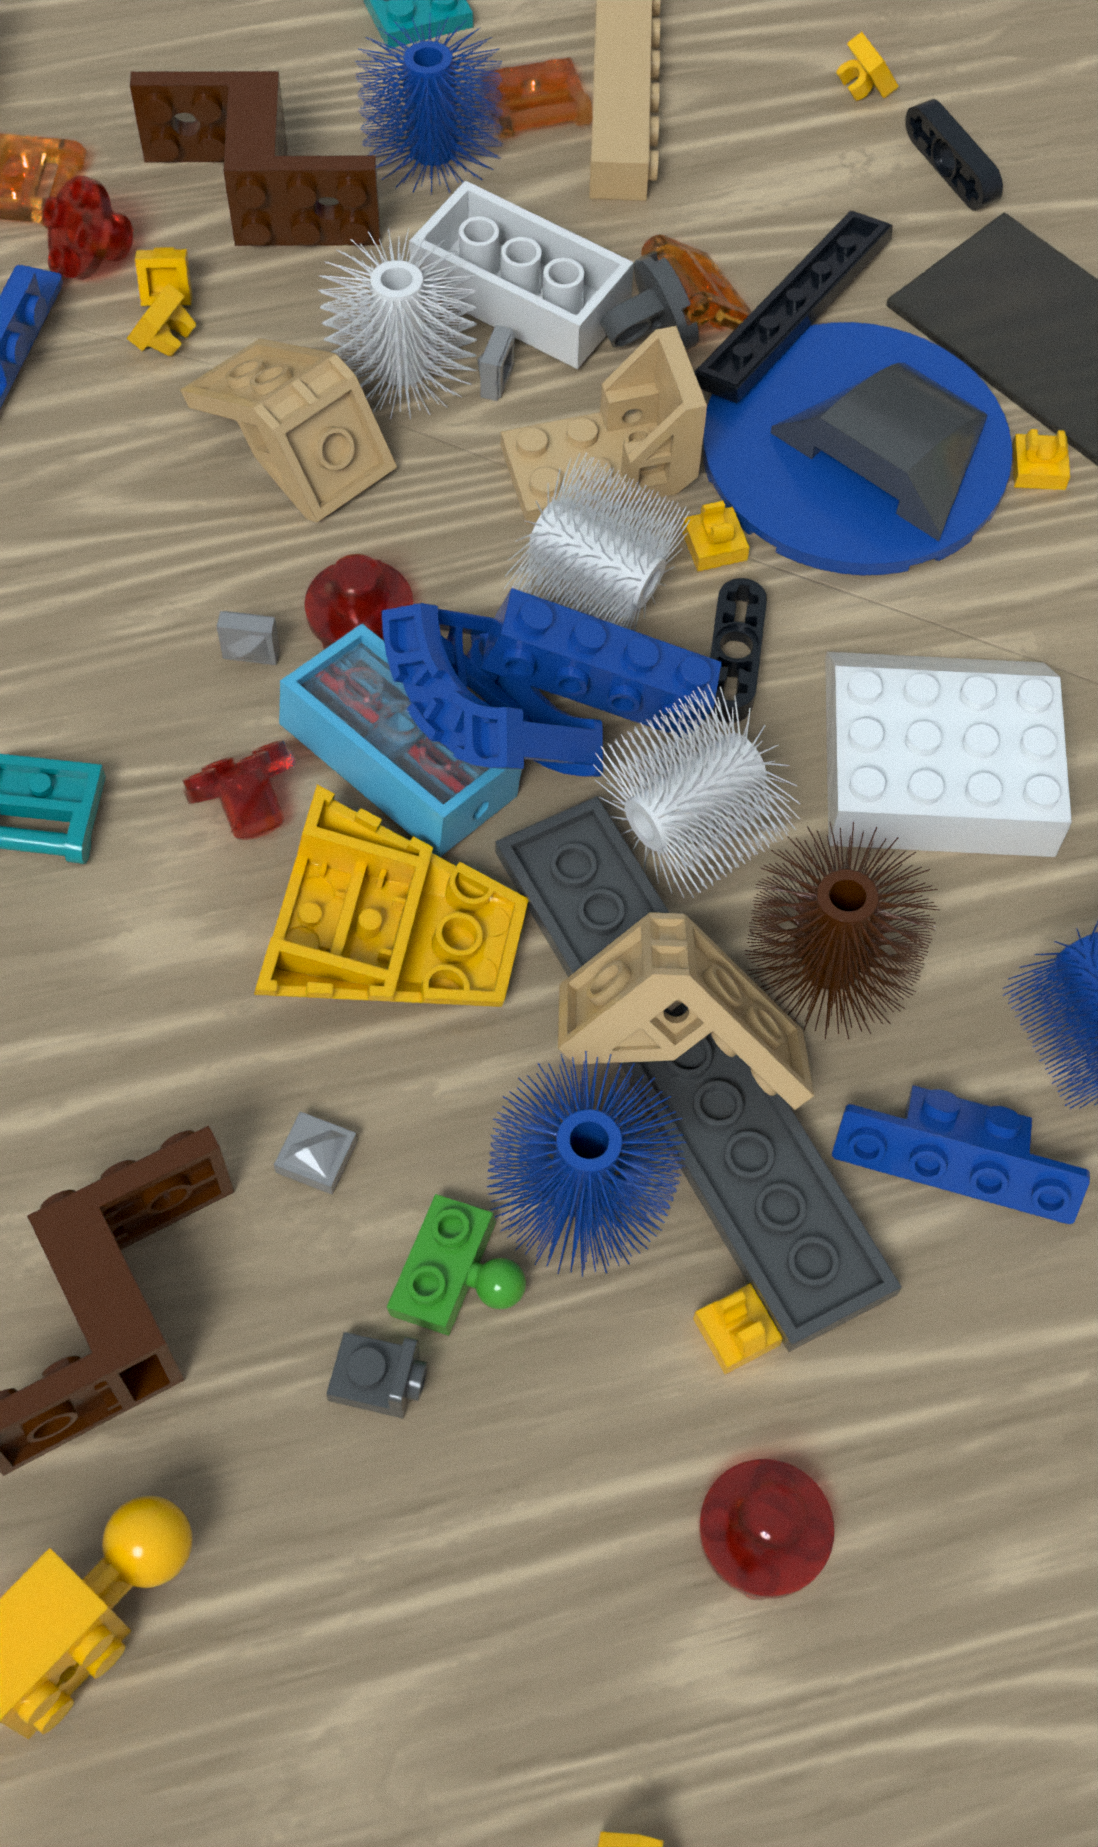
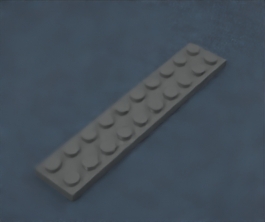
M598 796L495 841L496 855L519 894L528 899L527 908L568 977L649 912L670 913ZM681 1003L672 1011L668 1008L664 1011L670 1016H681L686 1013L688 1007ZM710 1033L674 1061L622 1063L621 1068L625 1075L628 1074L633 1063H635L627 1077L629 1078L632 1073L629 1079L632 1087L635 1086L644 1074L643 1078L634 1088L636 1091L640 1084H642L636 1093L640 1092L655 1077L638 1095L641 1098L653 1087L641 1099L643 1103L649 1096L650 1098L647 1101L660 1093L644 1106H648L646 1109L656 1102L671 1096L647 1112L650 1115L655 1110L659 1111L668 1106L651 1116L653 1120L676 1111V1113L659 1119L654 1124L682 1118L657 1129L661 1132L679 1127L662 1134V1137L684 1134L683 1136H676V1138L666 1140L687 1142L669 1147V1150L684 1151L672 1155L685 1158H675V1160H681L676 1162L685 1166L679 1167H682V1172L747 1283H751L783 1337L782 1342L788 1352L899 1294L902 1288L789 1104L778 1093L774 1096L767 1094L754 1079L751 1068L738 1055L734 1057L726 1055L715 1043Z

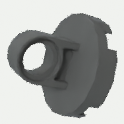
M652 251L636 259L634 262V277L639 294L612 308L600 321L612 346L622 347L657 329L672 326L677 327L685 350L696 346L699 342L697 322L687 326L684 308L690 306L691 303L679 277L665 257L658 260L657 251Z

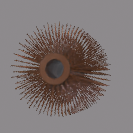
M830 821L838 860V870H836L835 854L833 860L828 835L827 840L833 868L818 830L817 833L825 856L808 826L807 828L815 841L814 846L822 869L806 840L804 841L813 857L808 854L800 842L799 844L806 854L793 841L792 843L802 852L810 868L809 870L795 852L794 854L804 868L791 855L790 857L795 862L779 849L778 851L786 858L774 852L790 863L802 881L784 863L782 864L792 875L780 865L778 866L783 871L773 865L771 866L778 871L766 865L764 866L773 871L760 867V869L779 875L784 881L783 877L788 878L791 882L792 880L797 882L803 892H800L793 882L792 884L798 892L786 882L791 888L789 889L780 880L778 881L782 885L769 877L767 878L776 884L763 878L762 880L770 884L758 881L768 886L756 884L767 888H755L765 889L766 892L775 898L761 891L760 893L768 897L756 895L766 899L754 897L765 900H753L755 902H762L763 904H754L761 907L754 906V908L765 912L751 910L763 914L751 913L762 916L751 917L760 919L752 920L761 924L749 923L763 927L749 926L762 928L749 929V931L768 932H751V934L759 936L749 934L748 936L760 939H747L761 942L747 943H768L749 947L771 946L754 949L753 951L745 950L758 953L745 955H763L747 959L766 958L751 963L773 959L756 967L778 959L781 960L766 968L745 971L764 970L749 975L771 971L754 979L779 971L761 982L781 972L783 973L771 983L760 986L762 988L779 982L763 990L766 991L778 985V988L768 994V996L795 978L774 1000L775 1002L792 991L778 1005L780 1006L796 990L802 987L785 1008L786 1010L800 994L798 997L799 1001L788 1013V1016L797 1005L798 1007L812 988L794 1019L795 1021L809 997H812L807 1009L809 1012L805 1019L806 1024L803 1032L823 988L824 992L816 1022V1031L827 989L828 1003L825 1039L827 1023L829 1028L830 1010L832 1016L833 998L834 1004L836 1001L839 1034L838 992L841 1023L843 1014L849 1039L844 1015L846 1002L852 1028L847 999L850 1001L861 1032L862 1029L854 1010V1005L871 1034L865 1022L857 993L871 1019L873 1020L868 1010L869 1007L883 1024L871 1007L872 1005L884 1017L872 1000V994L883 1009L884 1007L875 994L888 1007L889 1005L881 997L892 1006L894 1005L890 1000L898 1006H902L890 999L879 983L896 1000L897 998L886 986L899 997L901 996L892 988L908 998L910 997L900 990L906 993L909 992L904 989L916 992L908 989L897 977L911 986L913 985L902 977L917 984V982L905 976L920 980L912 977V975L921 977L916 975L921 970L909 964L924 968L910 962L924 965L914 961H924L916 957L925 959L916 953L927 955L915 950L928 953V951L916 948L928 949L921 945L928 947L929 945L921 941L931 942L921 938L932 939L918 935H932L912 933L930 931L909 930L928 928L935 931V929L924 925L936 927L925 924H936V922L921 921L934 920L930 918H916L930 915L911 916L924 913L925 911L901 915L918 908L938 911L940 909L925 908L938 906L921 905L934 902L916 903L929 900V898L905 903L922 897V895L895 904L916 892L938 890H920L932 887L933 885L909 890L926 884V882L901 890L918 880L894 890L910 877L930 870L907 876L922 868V866L901 877H897L913 866L911 865L885 882L899 868L897 867L877 886L875 885L883 875L913 855L911 854L888 869L906 850L875 877L892 856L891 854L879 869L878 867L876 868L871 878H869L874 867L896 842L895 840L883 855L882 853L880 854L873 867L868 871L884 844L883 842L869 866L866 867L871 855L869 852L874 842L873 837L877 827L858 871L855 869L864 830L854 868L851 870L854 822L852 837L850 835L849 849L847 848L846 862L843 861L840 828L841 868L838 841L836 847ZM816 845H817L818 849L820 850V852H821V854H822V856H823L825 862L827 863L828 872H829L828 875H827V873H826V871H825V868H824V866H823V863H822V860H821L820 855H819V853H818V850H817V848H816ZM806 858L815 866L818 878H816ZM793 866L797 867L802 871L807 881L806 883ZM818 870H819V872L821 873V875L824 877L822 880H821V878H820V875H819V873H818ZM805 874L812 879L814 886L810 885ZM904 880L885 894H882L893 883ZM887 886L882 892L878 893L879 889ZM767 890H772L774 893H776L775 891H780L781 893H782V892H787V893L789 894V896L792 898V900L794 901V903H792L784 894H783V896H784L789 902H787V901H786L783 897H781L778 893H776V894H777L780 898L776 897L775 895H773L772 893H770V892L767 891ZM912 893L894 903L891 902L901 894ZM790 894L796 896L800 903H796ZM897 895L896 897H894V898L891 899L890 901H888V902H883V901H885L888 897ZM782 906H788L800 915L790 916ZM777 907H781V908L784 910L785 913H783V912H782L780 909H778ZM897 907H905L893 914L890 913ZM908 907L916 908L905 913L895 915ZM893 908L889 912L884 911L886 909ZM893 920H901L893 925L888 924ZM903 920L908 921V923L899 925L897 927H892L902 922ZM790 921L797 928L783 929L777 924ZM909 923L917 924V925L907 926V927H903V928H898V927L904 926V925L909 924ZM918 925L924 927V928L905 929V928H910V927H914V926H918ZM897 932L902 936L889 940L883 934ZM778 934V935L772 936V937H770V938H769V937H766V936H769V935ZM786 934V935H784V936H782V937H780V938H778V939H776V940L771 939V938H774V937H777V936ZM791 935L783 942L777 941L785 936ZM903 936L906 937L905 939H900V940L893 941V940L898 939V938H901V937H903ZM792 937H794V938L796 939V940H792V941H787V940H789V939L792 938ZM890 945L898 954L889 955L878 946ZM785 946L773 953H767L770 950ZM769 947H774V948L769 949V950H766V951H764V952L755 951V950L765 949V948H769ZM786 947H790L789 949H787L786 951H784L782 954H775L776 952H778V951H780V950H782V949H784V948H786ZM792 948L795 949L791 953L784 954ZM880 957L884 958L890 968L885 967ZM797 958V959H796L795 961H793L791 964H789V965H784L785 963H787V962L790 961L791 959ZM874 958H879L882 964H880V963H879L876 959H874ZM886 958H887L896 968H892L891 965L889 964V962L886 960ZM783 960H784V961L787 960L786 962H784V963L781 964L780 966L771 967V966H773V965H775V964H777V963H779V962H781V961H783ZM892 961H894L902 969H899ZM906 965H908V966H910V967H912V968H914V969H916V970H918V971H913L912 969H910V968L907 967ZM803 966L802 971L795 973L800 967ZM797 967L789 976L779 979L780 977H782L783 975ZM870 967L875 969L877 975L871 971ZM876 968H878V969L880 970V972L883 974V976L886 978V980H884V979H882V978L880 977V975H879V973L877 972ZM882 970H883L895 983L890 982V981L887 979V977L885 976V974L882 972ZM804 974H806V975L803 977V979H802L797 985H795L793 988H791L790 990H788L787 992H785V991H786L788 988H790V986H791L792 984H794L801 976H803ZM889 974H891L894 978L901 982L905 987L898 985V983ZM865 975H868L874 987L867 982ZM856 979H857V982H858V984H859L860 989H859V988L857 987V985L854 983ZM811 981L812 983L810 984L808 990H807V991L804 993V995L801 997V995H802V993L804 992L805 988L807 987V985H808L809 982ZM861 983L864 986L871 1001L864 995ZM877 983L883 993L878 991L874 984ZM850 986L853 989L861 1013L851 995ZM840 989L843 990L844 1010H843V1005H842V1000H841V991H840Z

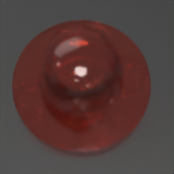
M81 175L72 177L62 186L56 197H48L43 205L42 220L44 225L48 227V267L50 271L60 273L66 278L84 280L98 270L104 259L120 261L130 252L134 238L132 223L126 215L112 210L109 195L100 181Z
M364 554L346 555L336 561L335 564L325 568L313 579L305 596L307 623L312 633L321 641L324 649L360 624H364L384 641L381 611L413 605V594L404 576L390 565L380 560H374L372 557Z
M278 740L251 751L253 755L234 762L233 757L215 761L200 768L202 772L183 779L182 781L185 786L183 792L188 804L199 803L218 797L231 832L239 840L258 839L274 832L283 824L285 816L270 778L296 765L292 750H287L284 740Z
M750 1460L728 1469L709 1489L698 1518L700 1543L710 1567L728 1586L752 1600L783 1598L807 1587L825 1567L834 1542L833 1514L827 1498L820 1487L802 1470L778 1460Z

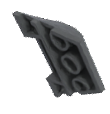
M896 363L876 372L835 396L771 427V434L810 459H813L821 450L898 499L899 504L896 514L939 541L988 414L906 363Z

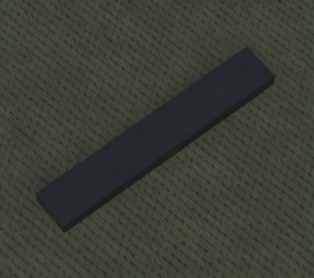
M852 210L849 211L694 371L701 390L738 403L892 240L893 225Z

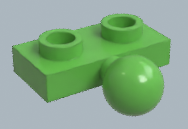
M435 1194L386 1307L390 1316L449 1336L469 1287L476 1289L480 1300L493 1309H508L521 1300L526 1289V1278L523 1270L517 1263L507 1258H495L485 1264L480 1263L496 1224L493 1212Z

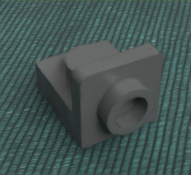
M344 1332L326 1393L328 1401L404 1419L408 1400L420 1401L428 1371V1362L419 1360L418 1340L405 1337L403 1344L399 1345Z

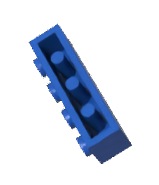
M511 588L491 622L480 669L637 723L641 722L649 727L651 726L647 720H651L654 728L662 731L653 719V717L655 718L654 715H656L661 726L663 723L665 732L670 734V728L661 719V717L663 718L660 713L661 711L664 717L665 715L667 716L674 732H677V735L681 737L677 726L671 721L672 717L668 713V711L670 712L669 708L676 722L679 725L678 721H680L681 729L687 735L688 732L685 725L681 722L682 719L674 710L676 707L681 716V711L683 712L686 723L695 732L693 725L690 723V718L679 706H682L679 699L685 708L687 706L691 718L694 721L697 720V724L700 726L697 715L689 708L691 706L684 696L688 700V696L690 697L696 712L699 715V709L701 718L705 720L706 716L694 700V698L696 699L694 693L701 705L702 699L705 711L709 715L711 710L698 687L706 698L705 691L711 708L714 709L715 701L708 685L716 698L721 662Z

